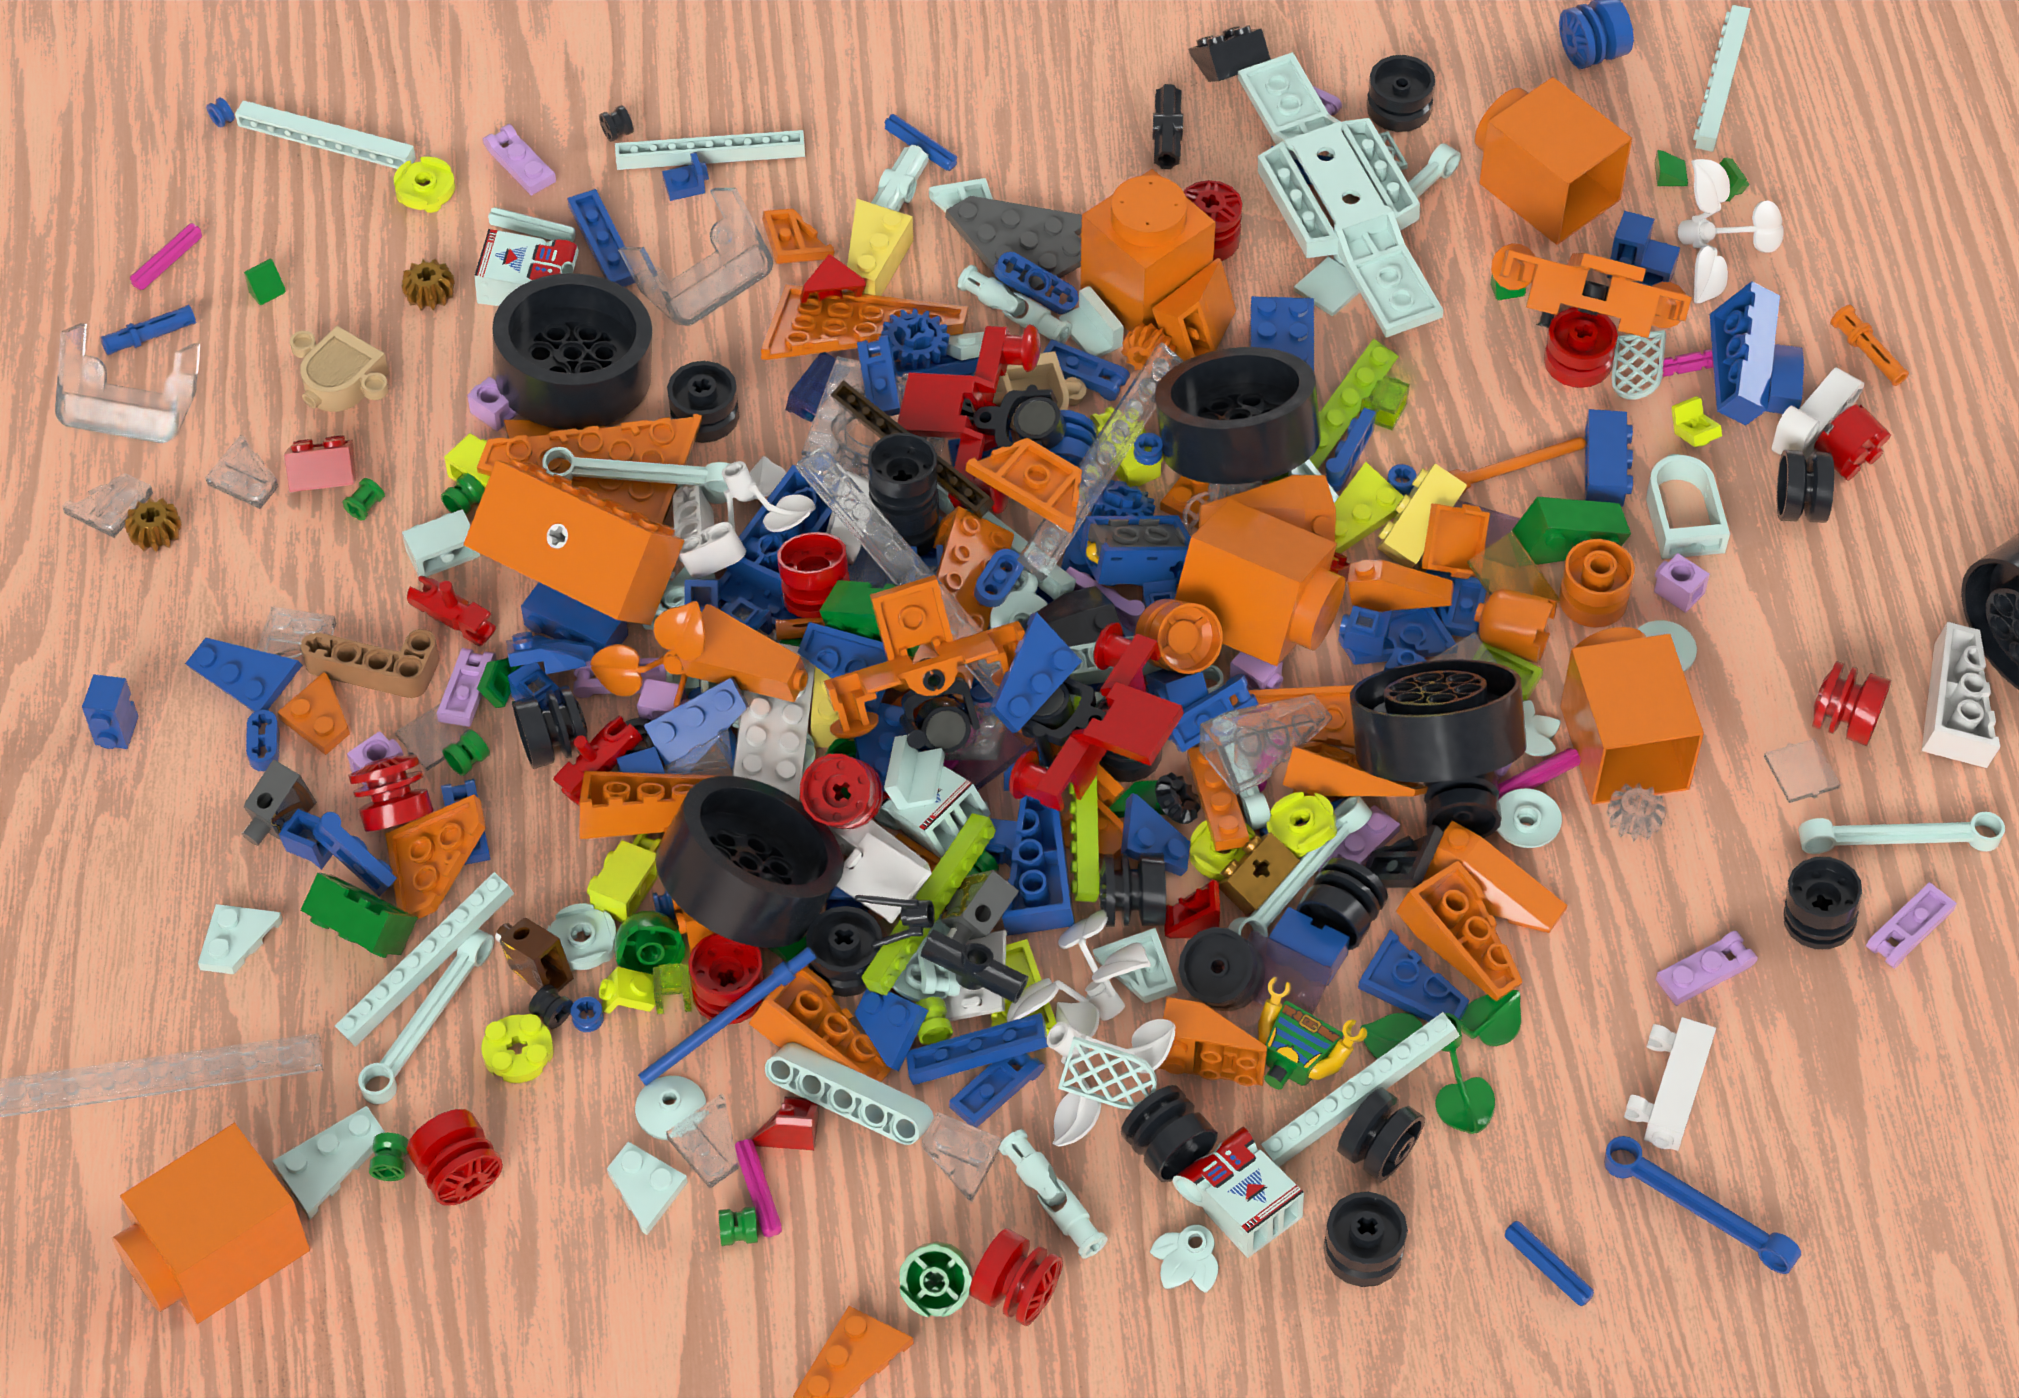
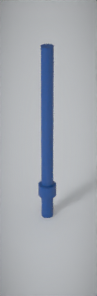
M807 947L787 963L782 961L772 969L773 973L639 1073L638 1076L641 1081L647 1086L781 984L783 986L789 984L796 978L795 974L817 958L816 955Z

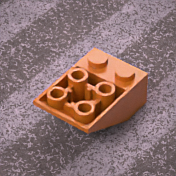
M1219 258L1152 308L1159 330L1163 328V333L1166 336L1172 337L1170 343L1177 347L1174 352L1175 358L1173 359L1177 363H1182L1201 354L1216 351L1236 312L1225 271Z
M1167 997L1163 1019L1174 1023L1176 1029L1171 1049L1158 1069L1166 1070L1172 1074L1187 1073L1199 1075L1207 1080H1230L1243 1086H1263L1267 1054L1266 1045L1202 1002Z

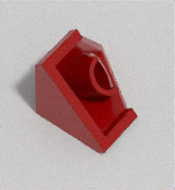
M828 254L803 285L800 303H806L809 294L817 292L819 301L832 296L843 299L842 290L844 289L853 291L855 298L862 297L866 286L865 279L831 254Z
M1212 880L1203 887L1197 888L1195 892L1184 899L1178 898L1179 902L1173 906L1166 905L1164 932L1165 937L1169 939L1192 938L1200 931L1212 927L1219 928L1220 898L1219 882L1217 880Z
M784 1097L782 1106L750 1139L758 1147L814 1151L820 1105L805 1098Z

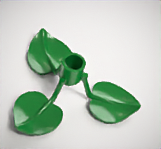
M1512 990L1497 1001L1488 994L1475 999L1468 1005L1461 1020L1453 1014L1444 1013L1460 1035L1441 1049L1450 1053L1457 1084L1444 1086L1438 1092L1435 1106L1439 1118L1454 1129L1469 1134L1479 1133L1490 1123L1495 1110V1096L1488 1082L1480 1077H1473L1463 1082L1456 1049L1462 1043V1033L1471 1039L1479 1035L1481 1041L1489 1046H1500L1511 1042L1518 1035L1521 1027V998L1519 990ZM1394 1013L1372 1023L1361 1025L1360 1030L1363 1027L1367 1029L1364 1043L1370 1053L1376 1059H1379L1423 1027V1025L1411 1014Z

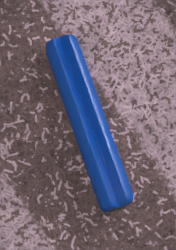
M891 114L889 118H886L884 123L887 131L909 146L912 144L921 147L928 154V158L946 171H951L953 167H956V155L897 115Z
M1514 1221L1505 1231V1238L1576 1304L1584 1306L1591 1300L1594 1294L1593 1288L1519 1221Z

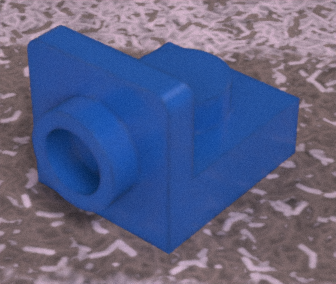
M696 152L690 154L691 165L662 171L663 181L670 201L705 193L704 181L709 180L705 162H699Z

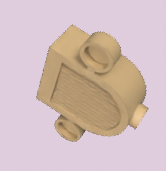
M336 326L317 345L314 335L309 331H298L291 336L290 346L292 353L296 357L304 358L300 367L305 390L302 398L309 407L337 412L355 406L364 397L370 400H380L388 394L389 388L386 376L389 374L387 361L385 353L339 326Z
M1055 351L1040 353L1037 367L1033 371L1026 372L1022 365L1007 366L1006 375L999 377L993 403L1000 407L1003 398L1009 391H1024L1029 385L1033 384L1036 385L1038 390L1052 389L1058 401L1057 406L1059 410H1067L1068 405H1078L1086 394V386L1083 381L1075 377L1064 380ZM971 405L972 410L975 413L976 410L974 409L973 405ZM1013 415L1012 420H1011V424H1010V428L1013 429L1015 432H1017L1016 429H1015V427H1014V425H1013V424H1014V415Z

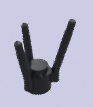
M870 895L855 896V900L858 902L901 907V922L903 926H909L908 930L873 941L871 943L872 948L888 945L909 937L923 936V928H932L934 925L935 912L931 900H905ZM864 905V908L866 910H871L870 908Z

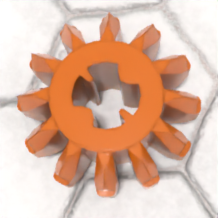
M1143 323L1135 326L1132 331L1128 332L1124 338L1125 340L1122 342L1123 349L1121 353L1127 357L1126 363L1132 364L1135 367V371L1141 370L1144 376L1149 374L1158 376L1170 367L1175 358L1174 352L1177 347L1170 343L1172 337L1166 336L1163 333V328L1158 330L1152 323L1147 326Z

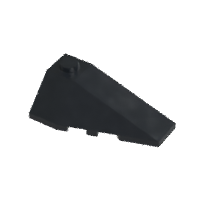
M1096 586L1065 593L1037 611L1069 647L1094 643L1106 625L1112 622L1120 623L1114 604ZM1030 616L1020 622L1025 632L1028 628L1027 622ZM999 661L987 664L991 676L1001 669Z

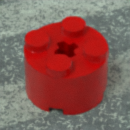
M1855 404L1843 411L1831 422L1834 427L1830 430L1829 434L1825 431L1820 434L1814 444V449L1816 451L1831 452L1834 469L1849 481L1860 471V465L1866 461L1871 465L1881 457L1884 451L1880 447L1890 439L1891 434L1861 404L1860 406Z

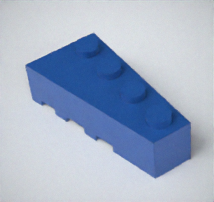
M1753 281L1709 314L1717 412L1744 425L1749 424L1768 409L1780 295Z
M1026 795L1020 799L1016 839L1012 850L1010 878H1008V882L1019 891L1002 915L1007 936L1071 927L1075 924L1061 812L1040 804L1039 800Z

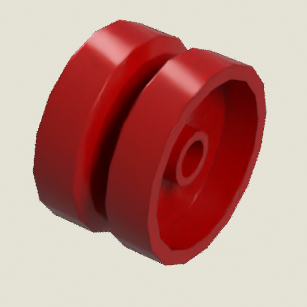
M1575 307L1559 312L1552 319L1548 330L1544 354L1546 370L1558 382L1575 388L1592 387L1603 382L1610 374L1618 339L1616 325L1607 315L1598 314L1594 316L1578 312V308Z

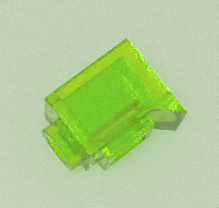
M1385 375L1382 381H1377L1370 396L1362 398L1360 414L1364 408L1375 411V424L1393 431L1407 406L1410 384Z
M680 963L653 967L654 998L657 1014H664V995L683 994L685 1012H692L691 980L688 965Z

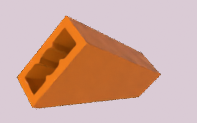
M706 604L702 611L706 635L705 648L702 654L693 661H685L679 657L686 676L717 684L734 677L741 690L795 702L800 691L805 689L808 682V673L801 656L718 608Z

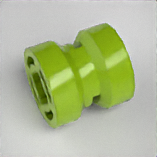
M928 997L916 1002L915 1004L929 1010L917 1033L920 1043L930 1045L950 1039L953 1035V1028L950 1020L945 1018L947 1009L944 1000L940 997Z

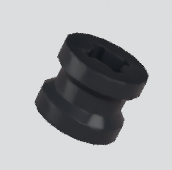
M623 105L615 107L614 112L599 114L600 125L610 142L617 140L621 134L629 135L634 132L630 115Z
M548 984L536 992L528 1009L531 1014L538 1017L541 1016L544 1019V1024L549 1028L555 1029L570 1015L573 1001L566 996L561 997L558 995V989Z

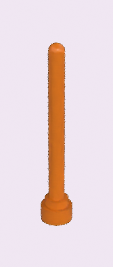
M1577 437L1467 472L1455 469L1448 472L1467 484L1462 493L1464 494L1471 487V484L1585 448L1586 440L1583 437Z

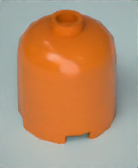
M1512 589L1494 591L1490 594L1486 603H1479L1476 609L1474 621L1479 623L1478 631L1481 641L1492 647L1510 652L1524 660L1538 664V660H1541L1550 633L1544 630L1548 618H1555L1557 601Z

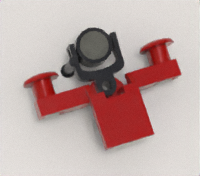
M1031 324L1027 325L1023 335H1011L1007 327L986 326L975 376L909 373L897 422L908 432L917 436L960 439L954 468L991 497L994 502L991 508L995 515L1001 514L1006 509L1009 497L966 472V464L969 459L975 458L979 461L982 459L983 451H988L996 446L998 448L1012 446L1014 442L1009 441V430L1013 415V425L1020 439L1029 438L1048 450L1057 446L1063 440L1066 433V422L1057 406L1058 401L1052 389L1038 390L1036 385L1032 384L1024 391H1009L1003 398L1000 407L993 403L999 377L1006 375L1008 365H1022L1026 372L1033 371L1037 367L1040 358L1041 342L1038 329ZM964 399H970L976 410L973 416V426L968 416L960 415ZM948 493V498L954 508L960 506L968 509Z
M1112 622L1104 627L1096 640L1093 657L1098 669L1106 670L1110 666L1114 668L1100 689L1102 696H1105L1109 709L1101 710L1095 708L1096 696L1094 689L1067 677L1021 728L1023 736L1035 739L1041 760L1039 762V755L1036 751H1027L1017 759L1009 779V791L1015 799H1022L1027 795L1039 800L1040 804L1062 812L1065 806L1061 795L1069 782L1073 784L1076 798L1081 800L1098 774L1097 765L1107 750L1149 766L1152 765L1184 714L1182 705L1146 692L1142 669L1149 659L1158 662L1161 658L1157 640L1137 633L1132 640L1123 637L1122 626L1116 622ZM1070 694L1081 696L1075 712H1073ZM1050 743L1063 746L1057 756L1053 754Z

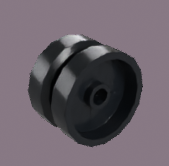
M1392 55L1381 59L1375 64L1369 76V92L1367 95V111L1370 118L1380 127L1395 132H1406L1420 128L1429 120L1432 112L1435 90V76L1432 69L1419 58L1408 55Z
M697 361L680 367L670 377L667 391L671 419L693 417V414L702 416V422L695 442L717 441L728 436L736 427L740 417L735 377L729 369L719 363Z
M1784 450L1781 454L1777 477L1776 502L1779 520L1798 521L1804 510L1809 522L1826 523L1831 513L1834 492V461L1832 453L1813 451L1806 463V458L1802 451Z
M1494 771L1470 778L1423 783L1424 786L1428 787L1426 794H1424L1426 827L1437 825L1444 832L1449 824L1454 821L1482 838L1492 835L1500 827L1502 817L1501 806L1498 801L1499 785Z
M850 906L830 908L819 914L809 926L806 935V947H809L817 958L809 963L808 967L828 983L834 991L832 995L848 997L860 995L866 991L867 987L861 977L882 947H871L873 941L882 939L881 927L872 915L860 908Z
M1218 927L1200 931L1187 941L1180 954L1178 968L1182 984L1191 996L1220 1011H1234L1246 1007L1252 1002L1264 985L1266 970L1262 955L1250 941L1228 928Z
M1382 1087L1376 1089L1359 1106L1344 1129L1337 1147V1151L1354 1164L1364 1160L1363 1170L1379 1182L1390 1177L1403 1163L1417 1142L1425 1123V1117L1410 1106L1398 1110V1098Z
M1369 1191L1352 1193L1337 1202L1329 1214L1323 1247L1326 1263L1334 1275L1348 1284L1360 1287L1378 1286L1394 1276L1401 1266L1408 1232L1406 1218L1398 1205L1384 1195Z

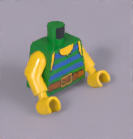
M1277 977L1271 979L1268 983L1271 998L1266 999L1258 1021V1041L1267 1046L1265 1065L1270 1067V1070L1264 1077L1266 1083L1274 1089L1281 1090L1288 1079L1301 1086H1305L1312 1079L1320 1080L1339 1072L1354 1050L1353 1043L1363 1041L1367 1036V1029L1363 1027L1359 1034L1353 1037L1351 1035V1028L1355 1025L1356 1020H1348L1341 1032L1287 1000L1282 1005L1280 1003L1281 998L1286 997L1290 993L1291 985L1287 982L1285 991L1282 994H1277L1274 991Z

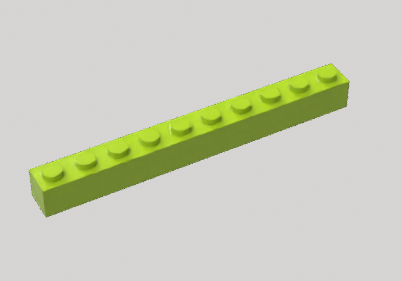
M1074 696L1072 700L1073 712L1078 707L1081 696ZM1097 775L1081 800L1076 798L1073 784L1069 783V794L1073 796V801H1070L1069 812L1073 814V821H1070V833L1073 834V840L1070 843V853H1074V860H1071L1070 866L1071 873H1074V880L1071 881V893H1074L1075 901L1096 902L1100 894Z
M974 813L970 815L914 898L932 901L935 912L934 923L939 919L940 914L949 904L951 898L961 886L989 841L993 838L996 829L989 817ZM900 919L890 935L908 930L909 926H903ZM923 928V936L909 937L883 945L861 977L867 989L886 996L902 971L905 970L912 956L917 952L918 947L931 928Z

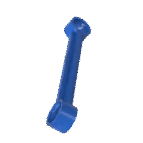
M1620 1136L1608 1143L1604 1165L1611 1175L1623 1179L1632 1176L1636 1177L1758 1252L1760 1260L1771 1270L1780 1274H1788L1801 1257L1799 1246L1786 1235L1777 1232L1766 1233L1642 1157V1148L1636 1140ZM1617 1150H1625L1633 1154L1636 1160L1632 1164L1622 1165L1615 1162L1611 1154Z

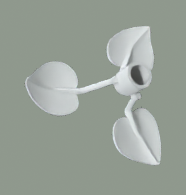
M1707 159L1691 161L1694 169L1695 199L1699 209L1704 213L1692 216V220H1683L1678 227V237L1682 244H1693V248H1701L1695 263L1694 303H1702L1719 296L1727 285L1728 270L1726 261L1723 257L1717 256L1718 251L1715 247L1707 245L1710 240L1714 239L1715 234L1754 232V247L1763 253L1775 251L1780 246L1784 235L1781 213L1775 203L1771 201H1761L1756 205L1752 215L1754 226L1715 228L1712 222L1705 219L1721 210L1720 203L1725 202L1730 193L1729 178L1724 168L1720 164Z
M762 456L750 472L742 461L731 463L722 471V477L728 487L724 491L727 499L728 522L731 523L734 530L733 498H737V500L742 502L759 499L763 506L770 511L764 517L763 523L766 529L772 532H782L795 527L805 520L816 509V506L810 498L803 495L785 496L776 506L771 505L765 497L770 496L785 476L786 471L765 456Z
M1104 909L1099 910L1088 918L1076 922L1060 936L1058 944L1060 948L1068 949L1079 943L1093 972V981L1085 989L1088 993L1086 998L1060 980L1052 983L1049 978H1046L1024 989L1016 1004L1012 1002L1008 1010L1007 1022L1021 1019L1044 1006L1055 997L1059 989L1079 1002H1089L1095 1005L1099 1010L1102 1021L1115 1017L1124 1009L1125 1004L1111 985L1109 979L1140 968L1150 967L1151 964L1146 956L1144 947L1138 942L1129 944L1110 955L1106 959L1105 965L1098 969L1086 945V939L1096 935L1104 928L1108 920Z
M1057 1002L1055 1018L1057 1024L1048 1033L1047 1045L1063 1056L1061 1060L1063 1064L1068 1057L1074 1036L1138 1056L1147 1061L1153 1070H1156L1164 1062L1171 1049L1176 1026L1169 1020L1156 1019L1146 1022L1134 1032L1132 1036L1133 1048L1125 1049L1091 1038L1098 1028L1100 1018L1099 1010L1095 1005L1089 1002ZM1076 1046L1074 1047L1071 1060L1081 1056ZM1082 1046L1085 1053H1087L1089 1051V1047ZM1131 1061V1064L1134 1068L1141 1066ZM1074 1065L1075 1069L1077 1070L1078 1074L1080 1075L1081 1073L1078 1071V1069H1077L1076 1066ZM1145 1069V1070L1140 1071L1139 1073L1145 1074V1073H1148V1072H1147L1146 1069ZM1083 1078L1082 1080L1086 1085L1087 1089H1090L1088 1083ZM1069 1092L1061 1100L1055 1113V1137L1052 1144L1064 1146L1084 1137L1093 1128L1099 1117L1101 1102Z

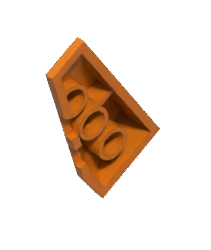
M1290 475L1269 484L1256 486L1253 489L1199 505V528L1229 499H1232L1335 542L1336 508L1325 475Z
M1320 741L1293 746L1283 781L1284 786L1293 789L1292 793L1303 792L1304 796H1315L1314 793H1318L1323 796L1414 797L1426 794L1428 789L1427 786L1418 782L1393 781L1368 774L1358 766L1355 754Z
M1452 821L1443 832L1442 839L1422 883L1454 862L1459 861L1481 887L1485 896L1483 902L1489 915L1505 918L1510 924L1550 933L1566 911L1568 905L1484 838Z
M1456 861L1410 890L1396 909V912L1417 938L1497 1001L1520 986L1523 981L1507 945L1501 943L1495 929L1497 923L1494 916L1488 914L1483 902L1485 896L1481 887L1463 865Z
M807 966L795 974L796 978L786 986L781 984L773 990L748 1023L780 1048L787 1043L800 1044L879 1082H882L892 1070V1068L885 1064L868 1035L861 1034L851 1022L853 1015L847 1008L841 1009L831 996L834 991L828 983Z

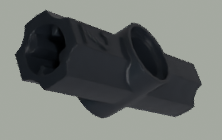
M1164 84L1160 89H1156L1155 94L1156 111L1153 113L1152 140H1155L1154 164L1160 166L1161 169H1172L1175 165H1179L1181 156L1180 141H1182L1183 137L1182 90L1177 89L1172 84Z
M934 929L928 936L920 955L955 973L956 981L962 987L969 990L985 988L1015 1004L1021 997L1029 978L994 960L993 952L987 946L980 943L964 945Z

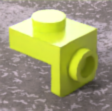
M1698 396L1672 406L1674 433L1692 446H1705L1710 441L1722 437L1721 425L1704 415L1702 399Z
M616 967L600 984L599 997L602 999V1011L610 1014L620 1005L650 1012L656 1006L655 975Z

